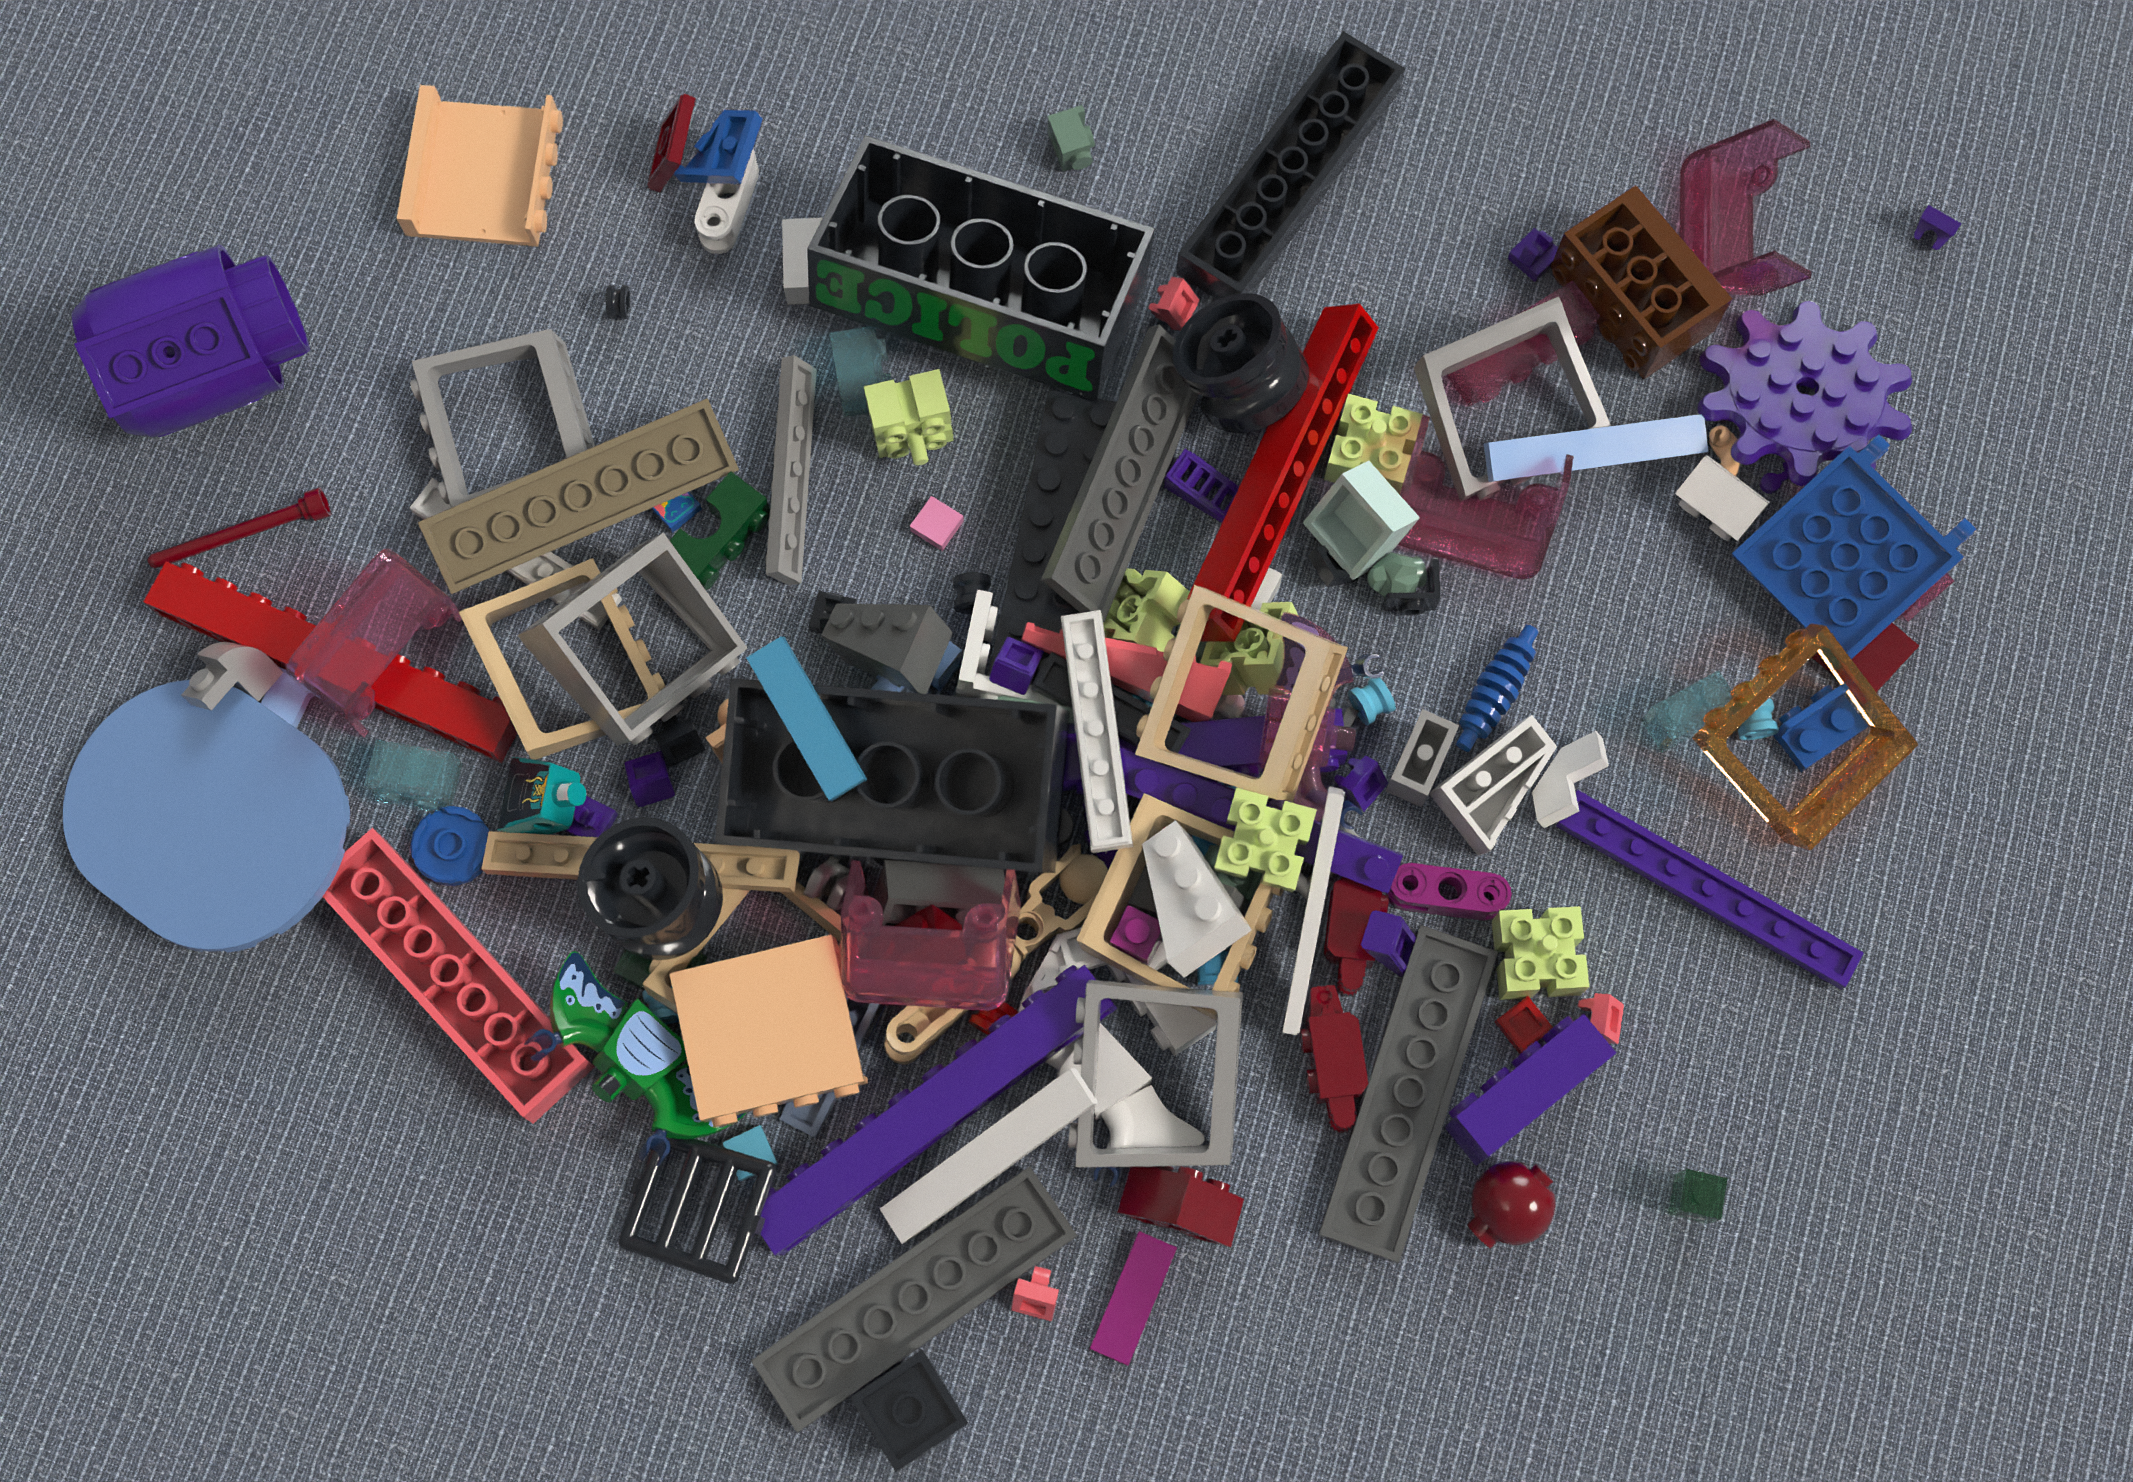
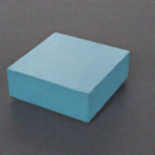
M761 1125L723 1142L725 1148L773 1162L775 1165L778 1164ZM738 1170L736 1174L740 1182L754 1176V1174Z

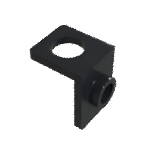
M1432 557L1428 567L1429 593H1387L1383 603V610L1401 611V614L1407 616L1420 615L1425 611H1435L1440 601L1439 557Z

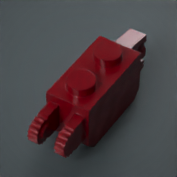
M1342 877L1334 883L1333 889L1330 891L1323 955L1330 964H1338L1337 980L1339 982H1337V989L1340 990L1339 993L1352 997L1363 986L1366 968L1371 969L1375 962V958L1369 955L1361 946L1370 915L1375 910L1387 913L1389 895H1384L1382 891Z
M1335 985L1317 986L1310 989V1017L1305 1022L1306 1029H1300L1299 1032L1302 1053H1309L1312 1068L1305 1071L1308 1093L1316 1095L1317 1104H1326L1330 1128H1333V1131H1337V1133L1341 1132L1343 1134L1348 1132L1351 1126H1354L1356 1121L1354 1100L1359 1098L1369 1084L1359 1019L1350 1012H1343Z

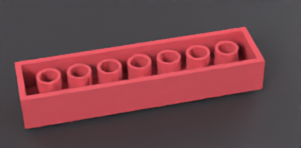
M371 828L345 851L338 872L322 897L518 1113L534 1124L595 1066L574 1044L560 1047L558 1044L542 1060H531V1057L542 1050V1047L537 1042H530L527 1045L524 1043L540 1029H546L553 1033L550 1017L375 829Z

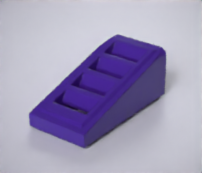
M1186 448L1167 473L1164 482L1165 489L1221 523L1239 488L1238 485ZM1188 469L1192 471V474L1190 475L1188 480L1184 482L1183 480H1181V477ZM1202 477L1206 482L1198 492L1194 489V486ZM1215 485L1220 489L1212 501H1210L1206 497ZM1228 493L1233 498L1223 511L1219 508V505Z
M1375 910L1370 915L1361 946L1377 961L1399 977H1403L1412 947L1416 941V936L1401 916Z

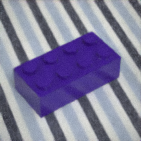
M1585 1014L1575 1021L1569 1015L1542 1037L1547 1044L1542 1047L1538 1041L1534 1042L1511 1062L1515 1067L1512 1072L1503 1067L1479 1087L1484 1093L1481 1097L1478 1098L1472 1092L1448 1112L1452 1120L1444 1128L1475 1166L1488 1158L1616 1054V1051Z

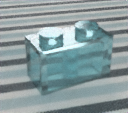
M871 326L831 332L830 339L844 417L867 414L869 412L864 386L892 380L891 372L883 373L881 362L888 361L885 338L877 339L875 328Z
M1718 670L1655 704L1648 710L1641 721L1663 753L1728 718L1740 705V702Z
M376 739L364 785L375 795V799L380 802L397 805L399 800L414 802L413 806L416 808L436 812L438 807L452 806L463 764L454 753Z

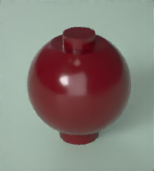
M1505 1161L1491 1166L1481 1174L1474 1185L1471 1195L1474 1218L1467 1224L1468 1227L1490 1249L1498 1241L1512 1246L1524 1245L1535 1241L1547 1231L1554 1218L1556 1201L1553 1191L1549 1188L1554 1181L1537 1164L1530 1168L1524 1162Z

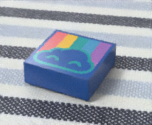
M687 492L650 509L673 533L701 511L702 507L692 494Z

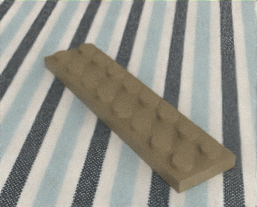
M706 398L417 523L450 593L454 594L722 478L730 471L736 472L739 468L709 400Z

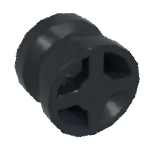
M967 572L956 575L953 578V589L957 591V598L954 600V610L962 614H972L977 590L988 592V589L991 587V576L982 572Z

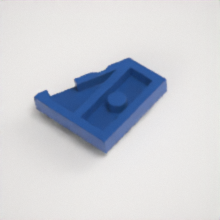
M724 110L714 121L710 131L704 134L694 145L698 150L697 154L686 167L682 165L678 167L674 173L675 177L680 182L741 184L763 120L756 111Z

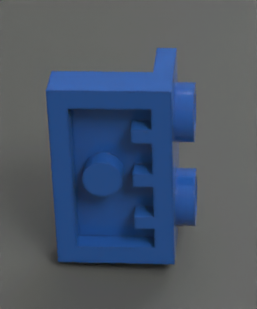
M1843 683L1836 689H1833L1830 684L1810 698L1813 702L1812 705L1803 711L1798 705L1779 718L1782 725L1779 727V732L1773 736L1801 773L1868 727L1844 696L1850 689L1846 683Z

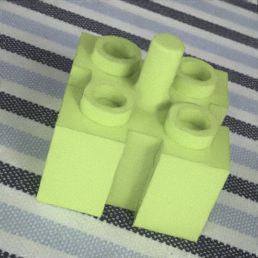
M940 369L909 376L910 380L895 383L893 379L864 386L879 458L887 456L892 459L901 458L911 451L913 463L915 465H924L928 462L926 449H939L944 447L947 442L954 441L951 414Z
M1348 394L1324 480L1335 483L1342 473L1370 461L1400 495L1423 414L1396 406L1392 407L1391 414L1376 411L1377 401Z
M1127 568L1106 620L1103 622L1105 638L1156 647L1158 651L1164 652L1168 641L1176 638L1171 634L1174 626L1181 624L1177 620V612L1181 603L1187 599L1190 591L1166 571L1145 570L1143 575H1141L1135 569Z
M1292 602L1262 603L1261 609L1258 610L1280 620L1282 615L1286 613L1298 616ZM1245 620L1235 642L1206 643L1201 664L1218 668L1220 661L1233 663L1221 695H1244L1245 691L1250 687H1255L1259 695L1289 693V690L1277 685V680L1282 672L1285 660L1283 636Z
M1236 787L1226 822L1227 824L1235 825L1236 828L1233 838L1223 835L1213 871L1245 879L1248 870L1263 873L1261 884L1289 892L1295 891L1304 858L1294 855L1297 843L1306 845L1309 841L1317 809L1284 801L1281 810L1266 806L1268 796Z
M1581 906L1548 908L1540 919H1533L1532 909L1499 911L1492 919L1494 950L1505 952V959L1496 968L1500 1000L1524 999L1527 996L1532 998L1540 988L1547 987L1548 997L1580 996L1589 988L1586 955H1576L1575 947L1584 939Z

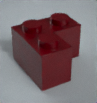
M1135 1166L1130 1168L1117 1213L1144 1224L1178 1231L1202 1242L1231 1247L1244 1203V1198L1229 1192L1231 1185L1207 1178L1205 1182L1202 1180L1204 1173L1183 1166H1179L1178 1173L1173 1172L1174 1168L1171 1166Z

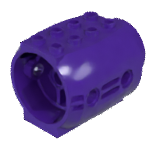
M220 244L199 252L196 251L90 290L72 311V324L77 340L74 343L75 348L109 419L114 418L118 425L130 435L152 438L166 436L256 402L266 395L284 389L281 363L310 352L308 338L297 308L279 270L270 256L264 255L236 265L226 249Z

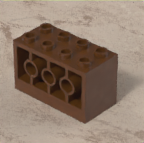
M1637 185L1563 234L1550 267L1556 281L1561 286H1566L1574 295L1579 309L1594 319L1599 325L1603 338L1609 343H1614L1622 353L1623 360L1628 368L1634 372L1637 371L1643 380L1712 334L1732 301V297Z

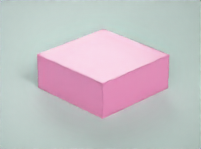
M931 496L911 523L910 531L943 551L964 522L963 515Z

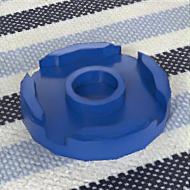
M447 806L440 808L439 811L434 812L432 815L429 813L421 819L414 830L410 846L412 858L422 875L438 885L457 886L468 883L483 872L481 869L490 830L477 814L464 807Z

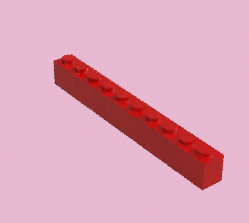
M1360 303L1323 308L1303 351L1309 367L1307 387L1294 408L1284 417L1267 427L1188 594V600L1191 597L1194 585L1251 607L1378 332L1379 327ZM1214 608L1209 614L1200 642H1235L1245 620Z
M166 561L143 601L154 613L219 642H230L256 648L265 653L280 668L310 678L321 686L500 763L503 762L517 735V731L500 697L494 696L491 701L480 696L481 691L468 683L459 681L456 686L445 681L446 676L433 668L424 666L421 671L410 666L411 661L398 653L389 651L386 656L375 651L376 646L363 638L354 636L351 641L340 636L342 632L328 623L320 621L318 626L307 622V617L293 608L285 607L283 611L271 606L272 601L258 593L251 592L249 596L237 592L238 587L223 578L217 577L214 582L203 577L204 573L190 564L183 562L178 567Z

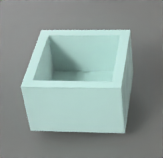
M1367 461L1342 473L1304 520L1303 524L1322 546L1329 550V554L1354 580L1369 572L1370 568L1380 559L1391 553L1420 517L1373 464Z

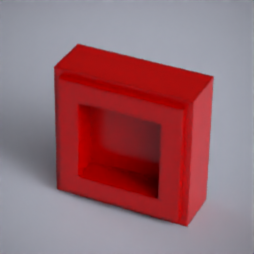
M1529 996L1495 1021V1024L1519 1054L1553 1028Z

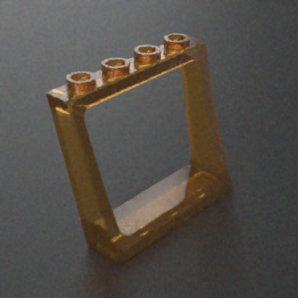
M1813 623L1805 629H1798L1790 633L1785 639L1787 647L1778 655H1771L1763 659L1758 665L1760 673L1751 681H1744L1736 685L1730 693L1732 699L1724 707L1714 708L1709 711L1703 718L1705 725L1692 737L1696 744L1785 843L1810 851L1919 745L1876 693L1827 626ZM1818 652L1841 685L1846 683L1850 688L1846 693L1868 722L1870 733L1788 812L1728 749L1726 741L1741 724Z

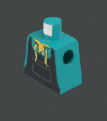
M512 757L497 830L506 833L550 835L569 829L572 825L575 806L582 805L586 799V789L580 783V774L554 763Z

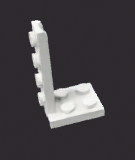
M977 590L956 696L998 700V696L1001 697L1002 695L1061 706L1032 690V685L1029 686L1025 695H1021L992 683L989 680L990 676L984 675L990 644H985L983 641L991 642L998 607L990 606L993 593Z

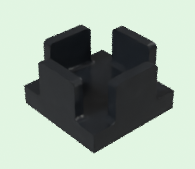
M923 1349L850 1397L895 1472H898L914 1460H918L969 1424L960 1410L957 1401Z

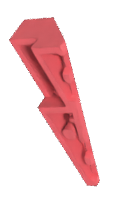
M1026 623L1021 641L1048 654L1053 652L1066 660L1062 629L1059 633L1037 627L1034 623ZM1105 638L1111 684L1153 703L1154 700L1150 697L1151 686L1157 677L1163 676L1168 662L1164 660V652L1158 651L1156 647ZM1195 655L1175 714L1191 722L1209 721L1214 714L1233 663L1220 661L1218 668L1197 663Z

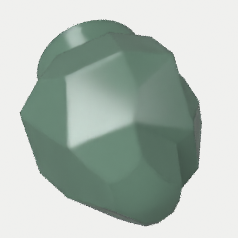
M1391 552L1370 568L1367 580L1369 586L1380 593L1385 599L1387 593H1415L1418 587L1426 584L1427 573L1420 557H1409L1404 554Z

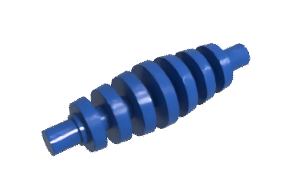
M1526 624L1518 638H1508L1503 644L1504 649H1500L1496 653L1494 660L1489 662L1485 667V672H1482L1478 677L1477 685L1474 686L1471 693L1472 699L1468 700L1465 707L1466 713L1462 714L1459 721L1463 732L1456 742V746L1461 750L1470 752L1477 738H1487L1492 732L1491 727H1495L1501 720L1500 715H1505L1511 707L1510 704L1516 701L1519 695L1518 690L1522 688L1525 681L1523 676L1528 674L1530 669L1529 663L1533 661L1536 654L1532 644L1539 631L1535 627Z

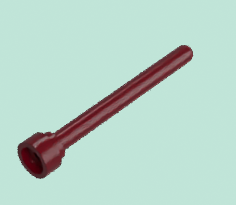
M318 487L304 492V497L298 498V503L158 551L151 554L147 561L150 567L160 568L163 567L166 561L172 564L303 517L306 520L313 518L315 521L330 517L331 509L323 490Z

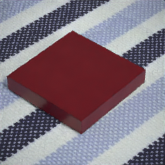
M684 93L680 95L661 123L647 182L648 189L661 192L681 165L696 100L693 96Z
M1891 623L1843 668L1816 641L1805 652L1842 684L1846 683L1850 691L1864 703H1867L1913 654L1919 645L1896 625Z

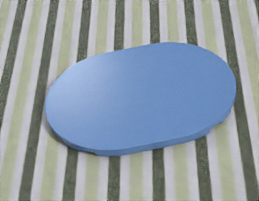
M190 680L170 682L147 690L117 708L98 726L83 746L70 772L63 801V828L67 847L79 871L95 888L164 939L183 948L198 952L225 951L229 953L252 948L258 942L268 939L276 933L281 935L298 923L319 902L331 885L345 853L343 845L346 828L350 825L348 796L345 795L338 768L323 748L248 694L232 687L211 711L192 706L181 696L189 686Z

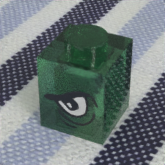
M1684 1169L1676 1173L1668 1215L1707 1224L1721 1220L1728 1178L1691 1169Z

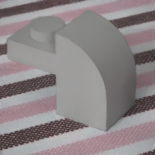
M230 642L214 643L197 654L207 666L191 677L189 686L181 696L192 706L211 711L232 687L243 691L259 701L283 674V671L265 653L256 648Z

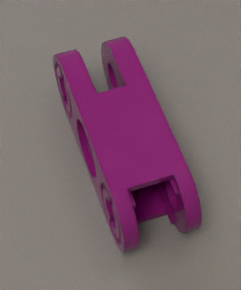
M1416 863L1400 865L1388 894L1386 893V895H1389L1390 904L1403 911L1482 921L1492 920L1499 911H1503L1509 904L1512 896L1509 883L1501 875ZM1403 884H1409L1413 890L1408 891L1404 888ZM1441 884L1452 885L1457 891L1458 898L1455 900L1444 899L1439 893L1438 886ZM1484 893H1488L1493 901L1486 899Z

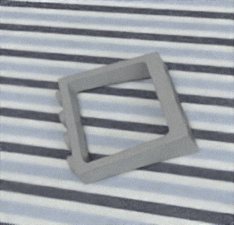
M1559 297L1425 354L1414 366V371L1460 502L1475 495L1478 496L1480 501L1485 500L1501 491L1498 485L1510 480L1512 485L1516 486L1533 476L1488 482V474L1478 478L1471 475L1441 377L1534 336L1545 334L1553 346L1588 422V429L1611 426L1581 356Z
M551 329L412 361L416 379L410 381L411 389L419 402H423L425 413L419 416L420 423L428 436L432 435L434 447L429 448V456L434 467L437 470L441 469L444 481L438 483L439 493L446 504H450L451 508L522 477L468 495L438 385V379L442 375L538 357L566 458L595 446L566 344Z
M1089 980L1086 983V998H1078L1076 1022L1084 1023L1083 1040L1076 1039L1074 1064L1081 1065V1077L1094 1097L1096 1093L1102 999L1111 998L1211 1008L1217 1012L1210 1143L1207 1145L1098 1149L1093 1144L1094 1105L1078 1117V1123L1071 1122L1069 1148H1076L1075 1167L1230 1165L1233 1155L1243 992Z

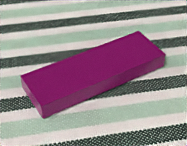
M1141 1231L1138 1232L1090 1350L1129 1366L1177 1247Z

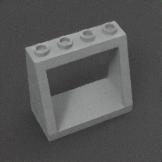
M664 533L634 547L517 635L535 658L617 746L628 742L636 745L646 739L653 732L650 726L660 718L665 722L676 715L683 708L680 705L683 699L688 695L695 698L706 691L712 685L709 679L717 672L722 676L735 668L740 663L737 656L748 649ZM638 572L711 651L623 719L558 632Z

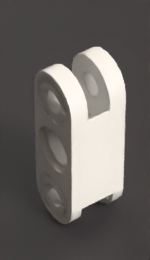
M754 149L752 150L741 184L707 183L694 222L699 233L701 245L710 253H725L734 246L759 176ZM727 193L734 194L731 198L728 199L720 198L722 195Z

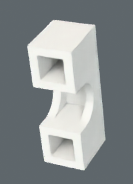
M1161 941L1149 967L1156 971L1169 964L1163 941ZM1107 964L1109 971L1117 982L1124 980L1126 983L1147 985ZM1130 1000L1136 1012L1141 1017L1147 1014L1155 1026L1150 1031L1163 1051L1169 1048L1174 1056L1213 1032L1217 1025L1214 1019L1189 1006Z

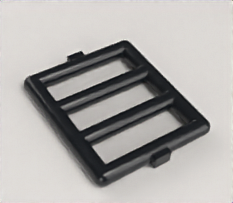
M666 1137L670 1143V1149L686 1153L687 1156L657 1240L654 1242L638 1236L664 1163L663 1160L659 1166H656L659 1156L656 1151L650 1150L641 1178L635 1177L629 1193L633 1194L634 1198L619 1236L618 1244L624 1250L727 1284H735L739 1280L754 1234L760 1235L766 1219L761 1217L776 1174V1166L773 1162L695 1138L675 1139ZM703 1159L722 1164L692 1251L688 1253L673 1248L672 1245ZM741 1170L757 1175L725 1265L709 1260L707 1256L737 1171Z

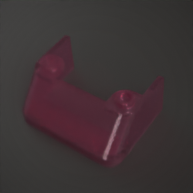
M1775 119L1696 150L1687 156L1681 166L1680 237L1728 294L1762 296L1811 278L1810 270L1776 251L1753 258V197L1768 191L1773 186L1778 176V160L1810 148V141Z
M1422 415L1399 493L1420 519L1398 545L1516 579L1534 577L1542 567L1570 485L1574 456L1566 454L1555 487L1540 483L1528 485L1521 491L1516 505L1491 498L1480 501L1477 495L1460 502L1455 488L1442 485L1445 475L1443 461L1435 454L1422 451L1430 416Z
M390 548L383 549L374 556L293 653L287 663L286 673L318 705L365 738L369 731L359 720L367 718L375 707V691L371 688L373 683L420 626L426 630L432 629L435 626L441 627L449 617L459 623L462 619L459 614L460 611L449 596L404 558Z
M852 861L841 911V981L847 997L855 1002L983 1011L999 1007L1005 1001L1008 993L1021 910L1015 870L1007 869L1001 904H980L972 908L966 915L964 928L961 931L882 926L884 918L882 907L877 900L869 897L860 861Z

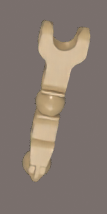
M1081 844L1071 846L1064 856L1057 861L1056 873H1042L1030 884L1026 895L1027 902L1012 917L1008 928L1003 925L999 928L998 933L986 934L979 938L973 945L970 955L965 958L964 964L953 968L928 991L913 1000L890 1021L887 1026L884 1044L888 1057L895 1063L902 1065L915 1061L977 1003L983 989L989 991L992 989L993 984L1005 983L1012 979L1019 971L1021 962L1026 958L1027 953L1036 950L1044 942L1057 934L1078 929L1085 922L1108 872L1104 862L1094 855L1081 854ZM1058 878L1061 889L1066 897L1076 903L1084 904L1065 920L1055 916L1053 907L1044 904L1040 895ZM1022 923L1030 924L1036 931V937L1032 940H1022L1015 933V927ZM963 976L970 977L976 983L977 989L971 994H962L955 988V980ZM902 1033H909L913 1035L915 1040L911 1043H904L898 1040L897 1037Z

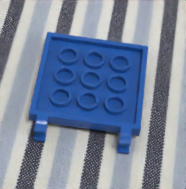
M1880 435L1876 436L1859 453L1849 445L1731 554L1842 668L1964 558L1956 548L1976 531V528L1964 518L1943 537L1872 468L1871 465L1880 459L1890 447V444Z

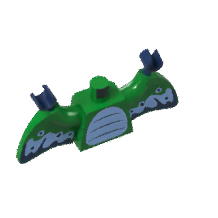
M573 951L563 962L552 987L550 1021L553 1033L546 1029H540L524 1043L527 1045L530 1042H537L542 1047V1050L534 1054L531 1060H542L558 1044L560 1047L579 1043L596 1051L597 1055L592 1062L603 1074L592 1085V1089L601 1100L610 1103L622 1091L634 1101L644 1095L654 1112L651 1130L654 1132V1135L650 1136L641 1148L639 1158L643 1161L649 1149L654 1150L659 1156L656 1166L663 1162L670 1151V1143L666 1137L675 1139L700 1138L715 1134L733 1125L713 1128L712 1121H700L688 1063L684 1064L687 1061L683 1040L639 999H636L625 1012L628 1003L607 991L597 980L579 952ZM746 1113L737 1115V1120L739 1121Z

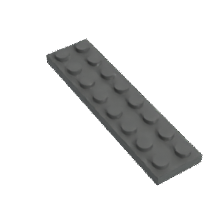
M1160 325L1149 327L1041 578L1045 584L1080 613L1101 610L1103 622L1106 620L1198 396L1197 393L1186 386L1176 370L1173 362L1175 339Z
M1420 925L1318 1236L1395 1264L1400 1262L1498 951Z
M1029 1166L756 1356L751 1362L796 1432L799 1433L1075 1239L1077 1234Z

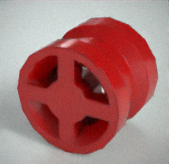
M984 993L980 1000L982 1005L978 1013L971 1015L968 1023L988 1036L991 1034L988 1028L995 1021L1006 1014H1009L1012 1018L1019 1012L1002 1000Z

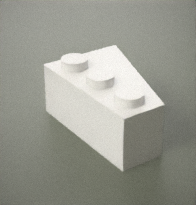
M1533 715L1518 722L1429 792V794L1478 856L1492 850L1497 842L1496 839L1508 820H1511L1515 814L1517 806L1528 789L1532 787L1557 746Z
M1176 820L1142 844L1167 962L1179 974L1186 977L1252 931L1192 837Z

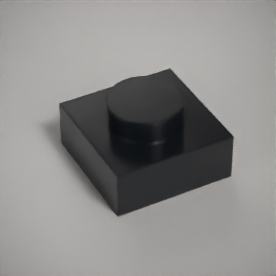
M1325 546L1315 547L1308 555L1326 587L1353 583L1358 579L1357 577L1352 580L1347 571L1329 554V550Z

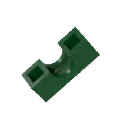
M732 471L726 475L706 498L711 514L721 521L718 531L708 538L698 539L690 536L680 528L669 540L705 590L711 588L717 581L719 570L728 560H735L740 555L745 545L744 542L751 533L759 532L769 519L770 508L766 497Z

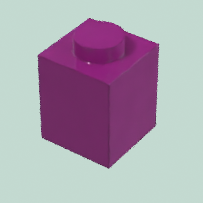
M1128 905L1110 940V945L1149 966L1162 941L1159 920Z

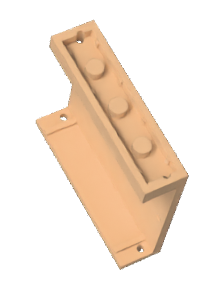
M420 85L397 213V220L405 235L538 246L540 232H545L547 228V213L544 210L545 200L550 199L552 196V178L549 177L551 166H556L558 158L555 137L556 133H561L563 126L562 111L557 110L553 96L546 95L545 106H542V109L441 101L435 86Z
M834 936L818 937L669 973L700 1121H712L713 1128L737 1123V1115L753 1111L754 1118L778 1113L777 1105L793 1102L794 1108L805 1107L819 1103L818 1095L834 1092L835 1098L846 1097L860 1093L858 1086L868 1083L867 1077L863 1076L837 959V955H840L837 939Z

